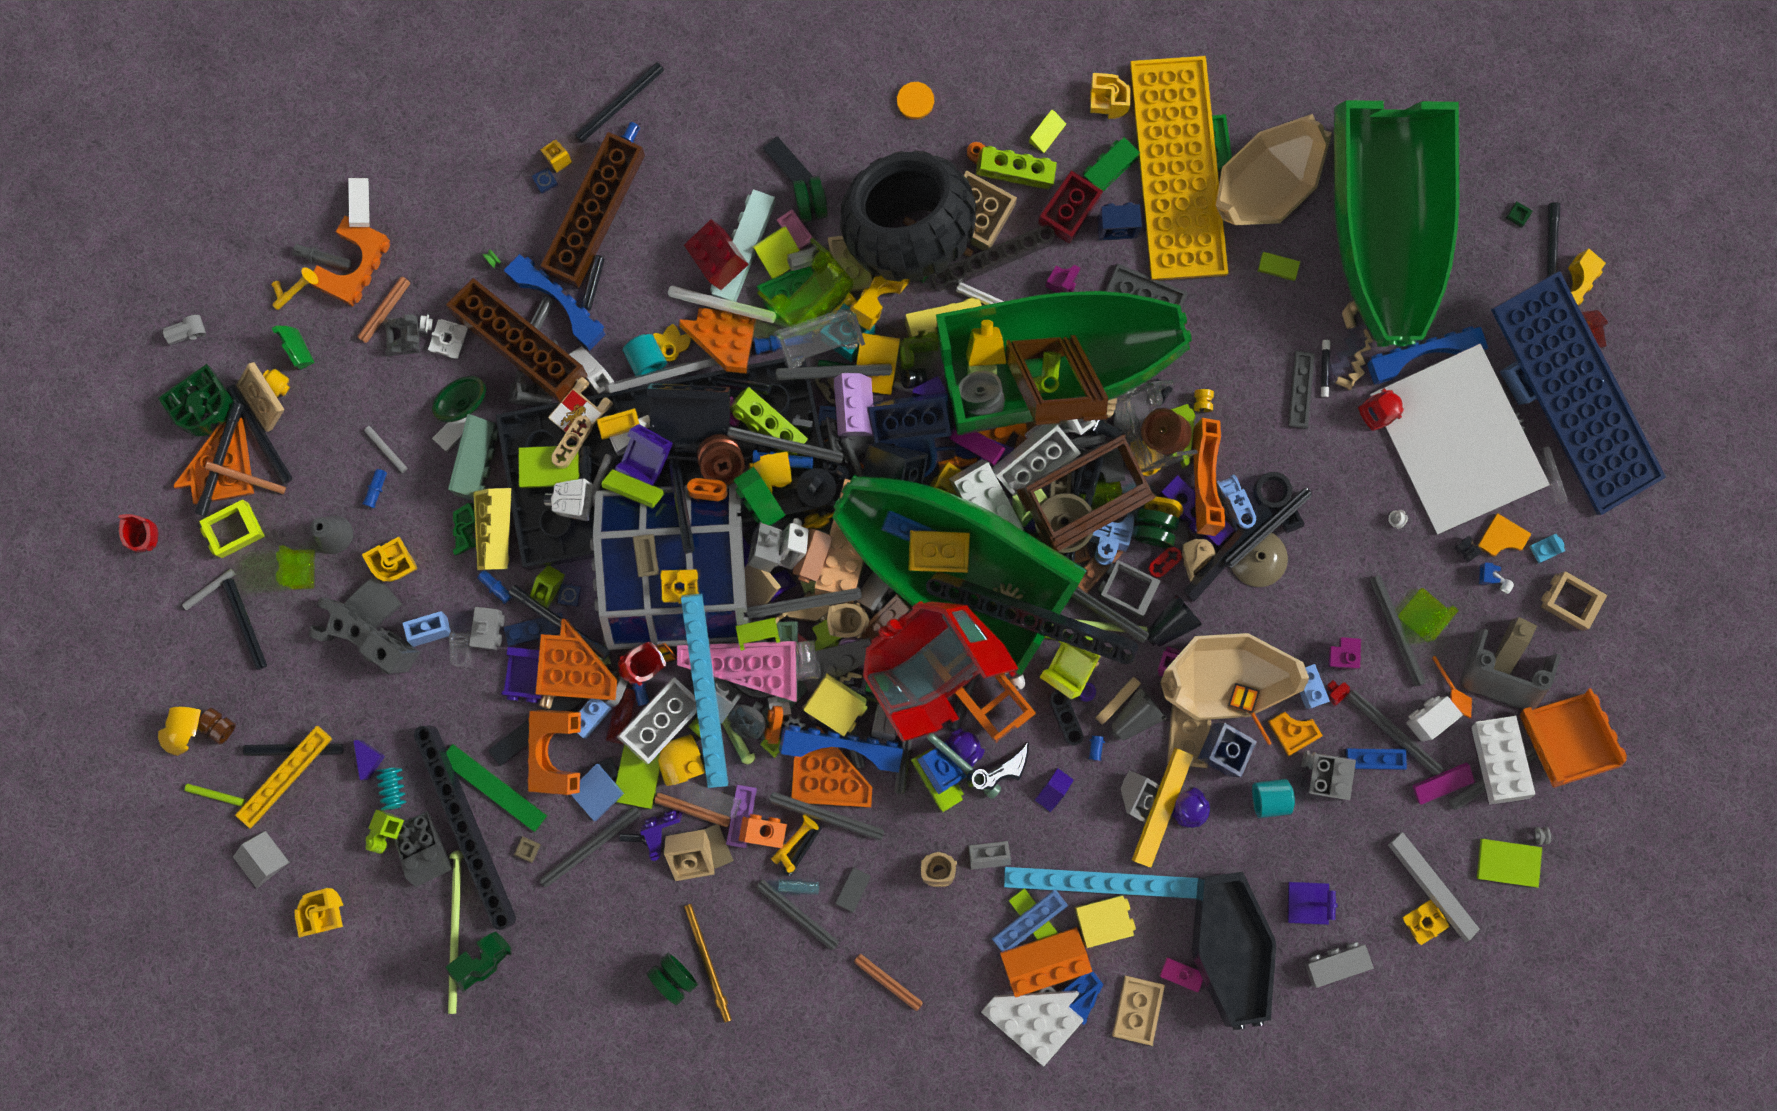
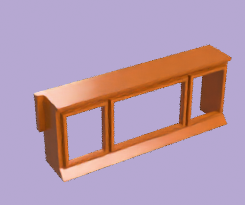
M951 631L923 652L945 682L953 677L950 671L969 657L966 655L967 651H965L945 667L931 650L950 635ZM1004 674L994 677L1005 691L981 710L963 688L955 692L995 743L1015 727L1018 729L1036 714ZM1010 695L1024 713L1002 731L998 732L985 714Z

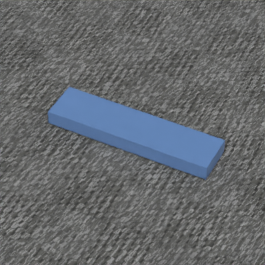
M1054 889L996 934L992 940L1002 952L1012 949L1065 909L1068 904L1057 890Z

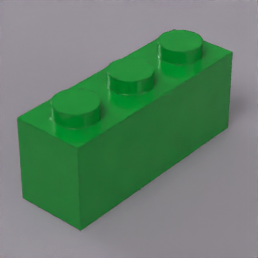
M1125 137L1120 141L1116 140L1110 146L1111 150L1108 153H1102L1097 158V163L1093 167L1091 165L1088 166L1083 172V178L1103 190V192L1140 155V152Z
M754 466L734 479L738 486L735 488V491L741 499L745 497L746 500L743 503L749 512L754 511L751 515L757 524L761 522L770 526L785 516Z

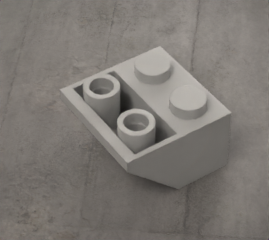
M873 571L860 590L861 599L854 602L861 603V607L874 615L876 611L879 612L886 604L885 597L887 595L891 596L894 590Z
M1315 754L1309 794L1350 800L1356 760Z

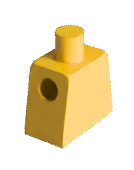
M983 320L981 328L971 330L966 351L969 366L1006 364L1002 335L998 327H993V321Z

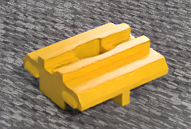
M697 569L661 571L663 602L682 603V595L699 594ZM682 582L684 583V588H676L675 584Z
M1431 899L1402 917L1420 945H1423L1433 937H1437L1439 933L1449 928L1445 917ZM1428 917L1431 923L1424 927L1421 921Z

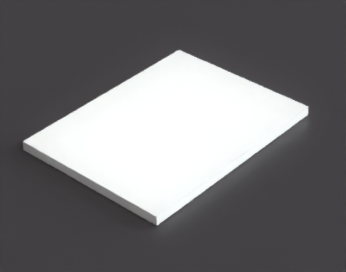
M1481 344L1385 387L1386 391L1392 390L1393 393L1401 398L1404 409L1401 414L1402 418L1394 420L1390 425L1386 426V429L1437 534L1550 485ZM1382 389L1370 394V396L1381 393Z

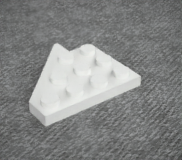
M1078 991L1028 993L1016 998L1014 994L995 995L981 1011L982 1014L1043 1067L1083 1022V1018L1069 1007L1079 995Z

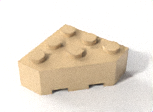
M966 170L964 176L972 188L976 202L975 230L970 242L973 246L988 253L1015 207L1017 197Z

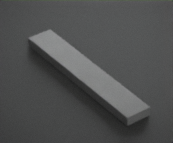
M710 356L604 384L607 392L613 393L715 366L718 363Z
M1403 832L1399 833L1388 846L1436 907L1439 908L1463 941H1470L1480 930L1405 834Z

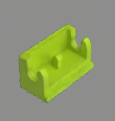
M775 618L736 626L741 651L745 650L744 643L760 641L775 637L776 643H780Z

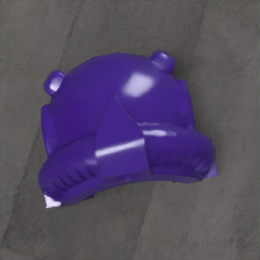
M962 728L954 731L949 739L945 741L948 747L971 767L984 755L985 749L981 748L979 739L970 732H964Z
M1195 787L1191 791L1183 792L1178 796L1171 814L1179 825L1187 828L1201 826L1206 822L1210 813L1209 802L1203 796L1204 794Z

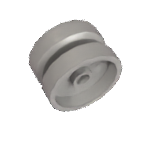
M976 371L968 374L960 382L959 390L964 414L968 418L1003 411L1005 399L1002 392V384L997 375L988 371Z

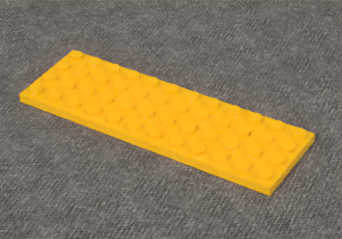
M1206 56L1131 61L1130 72L1138 151L1140 152L1139 164L1151 280L1162 281L1227 276L1228 264L1223 219L1216 208L1219 178Z

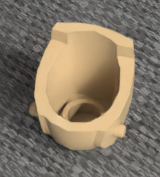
M1194 539L1182 544L1183 563L1190 583L1194 579V575L1216 555L1213 545L1206 539Z
M845 603L829 606L827 615L829 633L840 638L854 636L862 638V634L866 632L869 624L866 609L861 607V603H856V605Z
M941 852L926 855L921 860L923 882L933 887L949 886L955 878L957 861H954L952 856ZM936 866L944 867V869L933 873Z

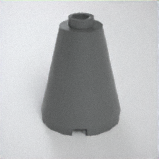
M338 515L320 517L313 520L310 525L316 545L326 553H340L346 550L353 540L352 526L344 517Z
M1139 688L1111 725L1113 730L1110 732L1117 740L1122 739L1125 741L1164 721L1167 717L1163 711L1159 710L1158 705L1142 688Z

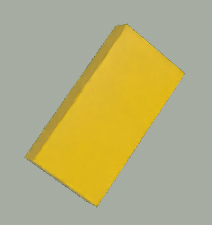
M636 409L596 419L602 440L628 433L631 428L640 424Z

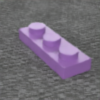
M737 785L726 845L747 848V842L738 840L742 818H749L750 814H753L757 788Z

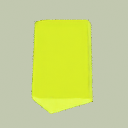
M1051 110L1032 134L1029 143L1045 153L1066 126V123L1055 111Z

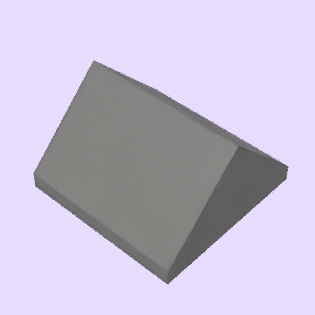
M266 831L243 843L233 856L256 888L260 887L290 863Z

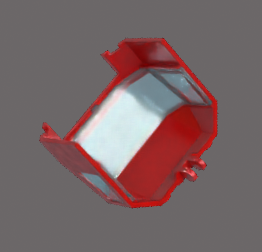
M918 602L912 607L913 610L910 613L900 616L898 618L899 621L896 619L889 620L886 623L887 626L879 628V636L875 637L871 641L872 644L866 648L863 677L902 742L925 736L929 733H935L943 728L941 724L949 720L952 723L959 720L948 698L978 674H981L983 679L1008 672L1011 677H1015V672L1019 669L1004 644L967 605Z

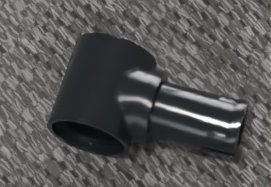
M1103 419L1095 420L1097 424L1084 432L1090 436L1103 434L1114 438L1121 435L1122 430L1108 424Z

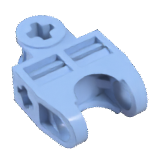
M1232 474L1228 479L1216 481L1218 495L1222 500V506L1230 525L1235 529L1234 531L1238 530L1236 523L1244 529L1251 528L1256 522V515L1245 490H1241L1237 477ZM1250 515L1252 523L1249 525L1244 524L1242 520L1246 521Z
M1128 513L1122 522H1111L1093 532L1089 541L1097 543L1095 552L1097 563L1104 566L1109 565L1113 562L1117 550L1127 551L1133 532L1134 514Z

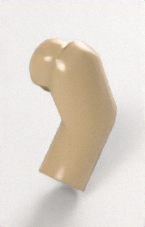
M1354 301L1349 302L1342 312L1347 329L1356 327L1354 316L1358 312V308Z

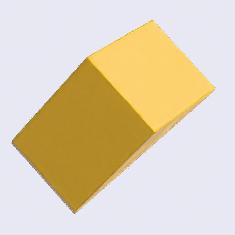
M556 139L540 149L556 173L572 163L568 152Z

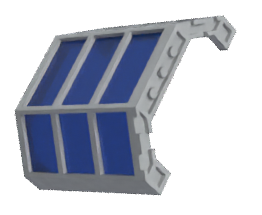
M735 482L726 485L728 494L726 498L720 501L692 498L688 494L687 485H684L695 548L693 553L688 554L683 550L673 486L657 487L663 490L664 495L653 508L610 490L596 491L595 495H593V506L595 507L593 538L590 539L591 551H594L595 559H592V570L596 571V579H593L594 591H597L598 599H595V611H599L603 630V642L609 650L633 649L650 641L654 645L663 643L667 646L688 645L682 603L663 602L662 570L697 569L699 594L702 593L709 644L739 642L736 626L748 624L751 621L749 617H744V613L748 612L742 522L741 516L737 517V513H741V503L743 500L735 491V488L738 487ZM654 533L659 575L638 577L633 536ZM678 582L675 584V587L684 588V583Z

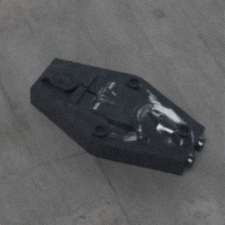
M1243 871L1198 878L1192 941L1193 960L1225 1026L1233 1027V1030L1245 1029L1246 1024H1252V1027L1263 1026L1264 1021L1271 1020L1277 947L1275 937Z

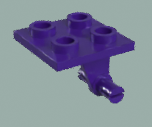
M668 811L664 813V817L658 819L656 816L648 818L642 825L640 832L645 837L649 848V857L652 861H656L661 856L662 828L679 823L682 817L680 811Z
M1288 882V923L1329 925V920H1336L1335 912L1336 908H1338L1336 891L1329 890V884Z

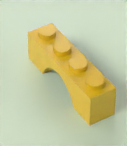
M1589 248L1577 254L1568 267L1573 279L1571 293L1578 306L1583 302L1584 298L1582 297L1584 294L1592 289L1593 281L1602 274V268L1606 264Z
M882 275L879 277L875 276L869 289L865 288L858 301L855 300L851 305L850 319L870 331L879 320L883 308L878 301V297L884 293L900 294L909 284L910 279L897 282L885 280Z

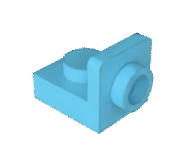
M1557 534L1529 546L1538 563L1565 551L1564 542Z

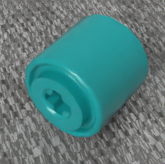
M652 334L639 335L631 339L622 349L635 376L661 370L667 364Z
M1287 779L1253 783L1252 798L1254 810L1258 818L1285 816L1293 813L1295 796L1293 788Z

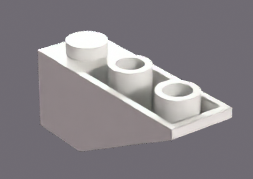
M582 346L570 353L571 357L583 365L588 375L586 378L589 382L588 387L594 395L608 393L605 390L604 384L614 381L606 370Z

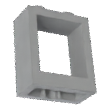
M1117 560L1115 564L1111 563L1106 574L1109 577L1106 582L1102 581L1098 589L1101 592L1099 598L1142 618L1158 588L1160 580ZM1118 569L1149 584L1137 608L1107 594Z

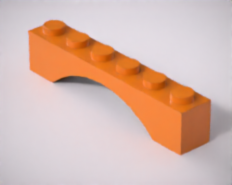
M1201 418L1194 426L1193 431L1197 534L1216 536L1225 527V511L1220 502L1216 484V464L1221 440V427L1219 420Z

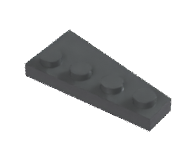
M871 638L832 646L818 651L815 650L801 655L798 654V672L809 692L818 687L826 673L836 679L865 664L866 648L872 644Z

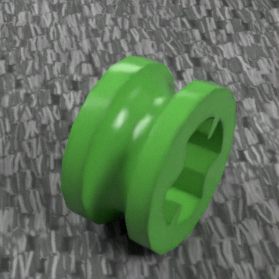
M491 249L488 250V254H483V257L493 268H495L496 263H501Z

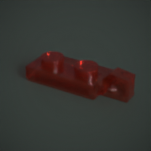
M625 688L620 702L614 706L606 741L624 745L617 736L629 724L632 715V705H634L635 701L634 690Z

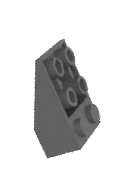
M428 811L403 822L398 837L394 840L405 878L414 887L452 870L448 854Z

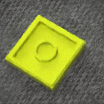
M785 226L753 246L771 279L782 275L790 269L787 254L800 251Z

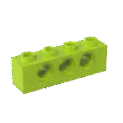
M986 146L978 154L976 175L1050 189L1054 184L1057 162H1053L1049 158L1039 159L1034 158L1030 154L1020 155L1015 154L1012 150L1001 151L996 150L993 146ZM995 160H999L1002 166H998ZM1013 164H1017L1020 170L1015 169ZM1031 167L1037 169L1038 174L1034 173Z
M750 387L743 390L730 406L733 416L744 422L752 432L780 438L781 435L785 440L803 444L808 439ZM750 409L753 410L755 416L751 414ZM774 448L777 453L788 452V455H797L794 452Z

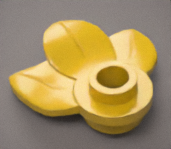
M671 324L663 335L659 333L653 334L668 362L677 359L679 353L686 351L691 342V337L688 334L680 335L679 330L674 324ZM672 349L673 353L671 355H667V350Z
M818 512L804 517L805 522L801 526L807 529L821 528L830 522L829 518L833 516L834 512L819 516Z

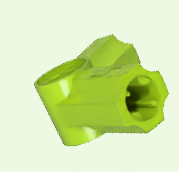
M1044 352L1042 374L1033 378L1040 394L1051 393L1058 388L1061 353ZM1047 378L1055 380L1052 386H1046L1044 381Z

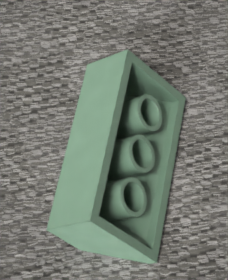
M467 414L448 488L455 496L474 500L473 492L486 489V486H484L485 478H489L491 468L488 467L489 462L495 456L494 442L499 439L498 426L495 423Z

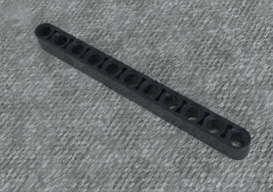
M935 572L926 584L928 593L955 604L967 605L969 609L1122 664L1132 663L1138 652L1137 643L1131 639L1061 614L1058 615L1050 610L943 572ZM934 581H937L940 586H937ZM953 588H956L959 593H956ZM971 595L977 596L978 600L974 599ZM990 601L996 603L997 606H993ZM1009 608L1014 609L1016 613H1012ZM1028 615L1033 616L1035 620L1030 619ZM1047 622L1053 623L1054 627L1049 626ZM1066 629L1072 630L1073 633L1067 632ZM1085 636H1090L1093 640H1088ZM1104 643H1109L1112 647H1107ZM1124 650H1129L1132 654H1127Z
M431 725L419 726L414 731V739L491 924L496 930L509 928L516 921L515 913L457 774L446 753L447 750L439 731ZM425 730L429 733L428 739L424 737ZM433 748L436 750L435 758L432 756ZM440 767L444 769L443 776L439 773ZM448 785L452 788L451 794L447 792ZM456 803L459 805L460 808L458 813L455 811L454 808ZM463 822L467 824L466 831L462 828ZM471 840L475 843L474 850L470 847ZM479 859L483 862L482 868L478 866ZM486 878H489L491 882L490 887L485 883ZM494 896L498 899L497 906L493 902ZM502 915L506 918V924H503L501 921Z

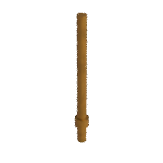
M692 904L684 906L716 998L714 1000L716 1007L720 1009L723 1021L726 1023L732 1020L727 1007L728 1001L726 996H723Z

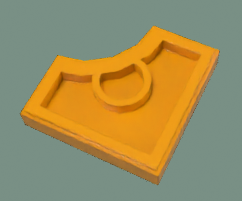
M1497 513L1482 536L1478 546L1493 557L1505 548L1521 551L1531 533Z
M1283 712L1267 721L1288 756L1323 736L1313 719L1297 721L1286 712Z

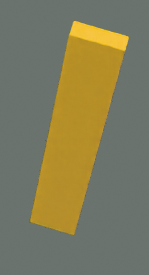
M316 726L235 816L249 829L252 828L331 742L332 738L323 729Z
M1174 747L1132 861L1152 867L1176 799L1179 796L1193 759V754Z

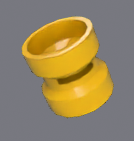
M1209 389L1195 390L1194 397L1196 402L1194 403L1193 410L1200 412V408H1204V412H1212L1213 404L1211 401L1214 398V391Z

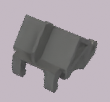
M414 314L403 315V318H387L383 321V326H385L386 356L420 353L419 337L428 336L426 330L418 329L417 316H414ZM393 327L400 328L401 338L395 341Z
M517 370L514 383L511 382L509 404L521 405L523 407L552 404V396L535 382L534 384L525 383V378L522 377L523 372Z

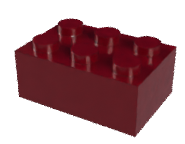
M1070 171L1040 215L1038 224L1070 244L1101 199L1103 190L1075 172Z
M712 219L684 244V247L706 279L719 290H722L749 265L726 231Z

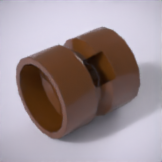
M209 708L199 718L197 730L204 735L209 734L211 740L221 745L227 741L235 730L236 723L227 717L223 719L220 712L214 708Z

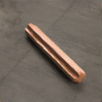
M400 277L358 334L360 340L367 343L410 285L406 278Z
M657 793L654 802L656 804L724 827H729L730 816L662 793Z
M862 954L856 957L854 961L856 965L915 1011L920 1009L923 1004L920 999Z

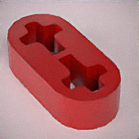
M1176 547L1166 549L1149 565L1150 575L1154 578L1164 576L1181 560L1180 550ZM1168 552H1175L1177 554L1175 557L1177 560L1175 561L1174 559H1172L1167 563L1166 559L1169 557ZM1163 562L1162 573H1154L1153 565L1159 566Z

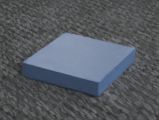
M596 764L580 780V793L571 795L592 820L597 821L624 793L603 768Z

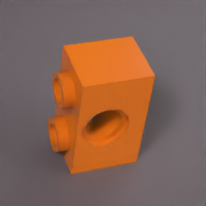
M750 814L749 818H742L738 841L783 848L787 824L780 823L781 819L769 817L768 821L761 820L762 816ZM764 825L766 832L764 835H761L760 828Z

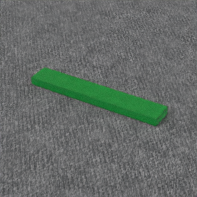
M452 744L447 750V756L456 773L536 832L548 815L456 745Z

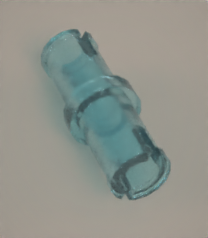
M779 879L778 892L796 893V895H800V893L818 895L819 882L801 881V879H797V881Z

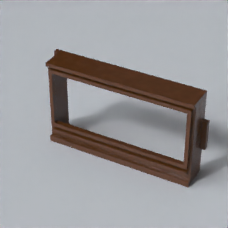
M1070 335V338L1064 337L1063 339L1056 337L1012 342L1007 340L1006 362L1036 425L1056 424L1063 420L1083 419V421L1108 418V396L1075 335ZM1048 351L1061 353V357L1065 356L1086 397L1043 400L1024 359L1043 358L1044 352Z
M1125 434L1110 439L1015 491L1025 512L1030 511L1040 531L1036 534L1042 543L1059 552L1156 498L1125 439ZM1117 447L1136 487L1054 532L1034 492Z

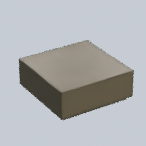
M522 836L514 855L533 863L541 844Z

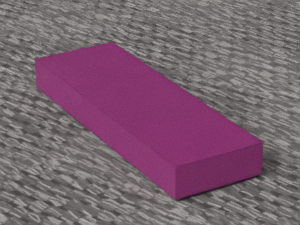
M955 430L948 437L951 441L993 465H996L1005 451L1003 446L978 432L958 436Z
M1464 763L1412 786L1418 803L1422 805L1475 781L1470 765Z

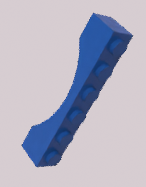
M519 254L504 269L506 275L520 288L541 291L557 300L569 315L573 335L590 351L606 335L603 331L605 327L597 319L593 321L589 317L591 314L584 307H577L575 305L577 302L569 294L565 296L561 292L563 289L555 281L551 283L548 280L549 276L542 269L538 271L534 267L535 263L528 256L524 258Z
M1470 326L1458 334L1450 332L1445 334L1444 338L1437 339V337H1433L1421 345L1417 342L1416 345H1409L1404 350H1401V348L1389 351L1390 354L1384 356L1382 353L1376 354L1371 357L1367 366L1374 385L1393 380L1409 361L1421 355L1429 353L1457 355L1478 344H1481L1483 350L1486 351L1488 345L1482 328L1474 329L1473 326Z
M796 725L783 727L779 746L781 754L802 757L820 748L841 747L864 755L879 770L899 773L903 748L898 745V742L887 740L886 743H881L879 739L867 737V740L859 739L860 736L852 734L844 737L834 731H828V734L820 733V730L815 728H809L808 731L800 730L801 727Z

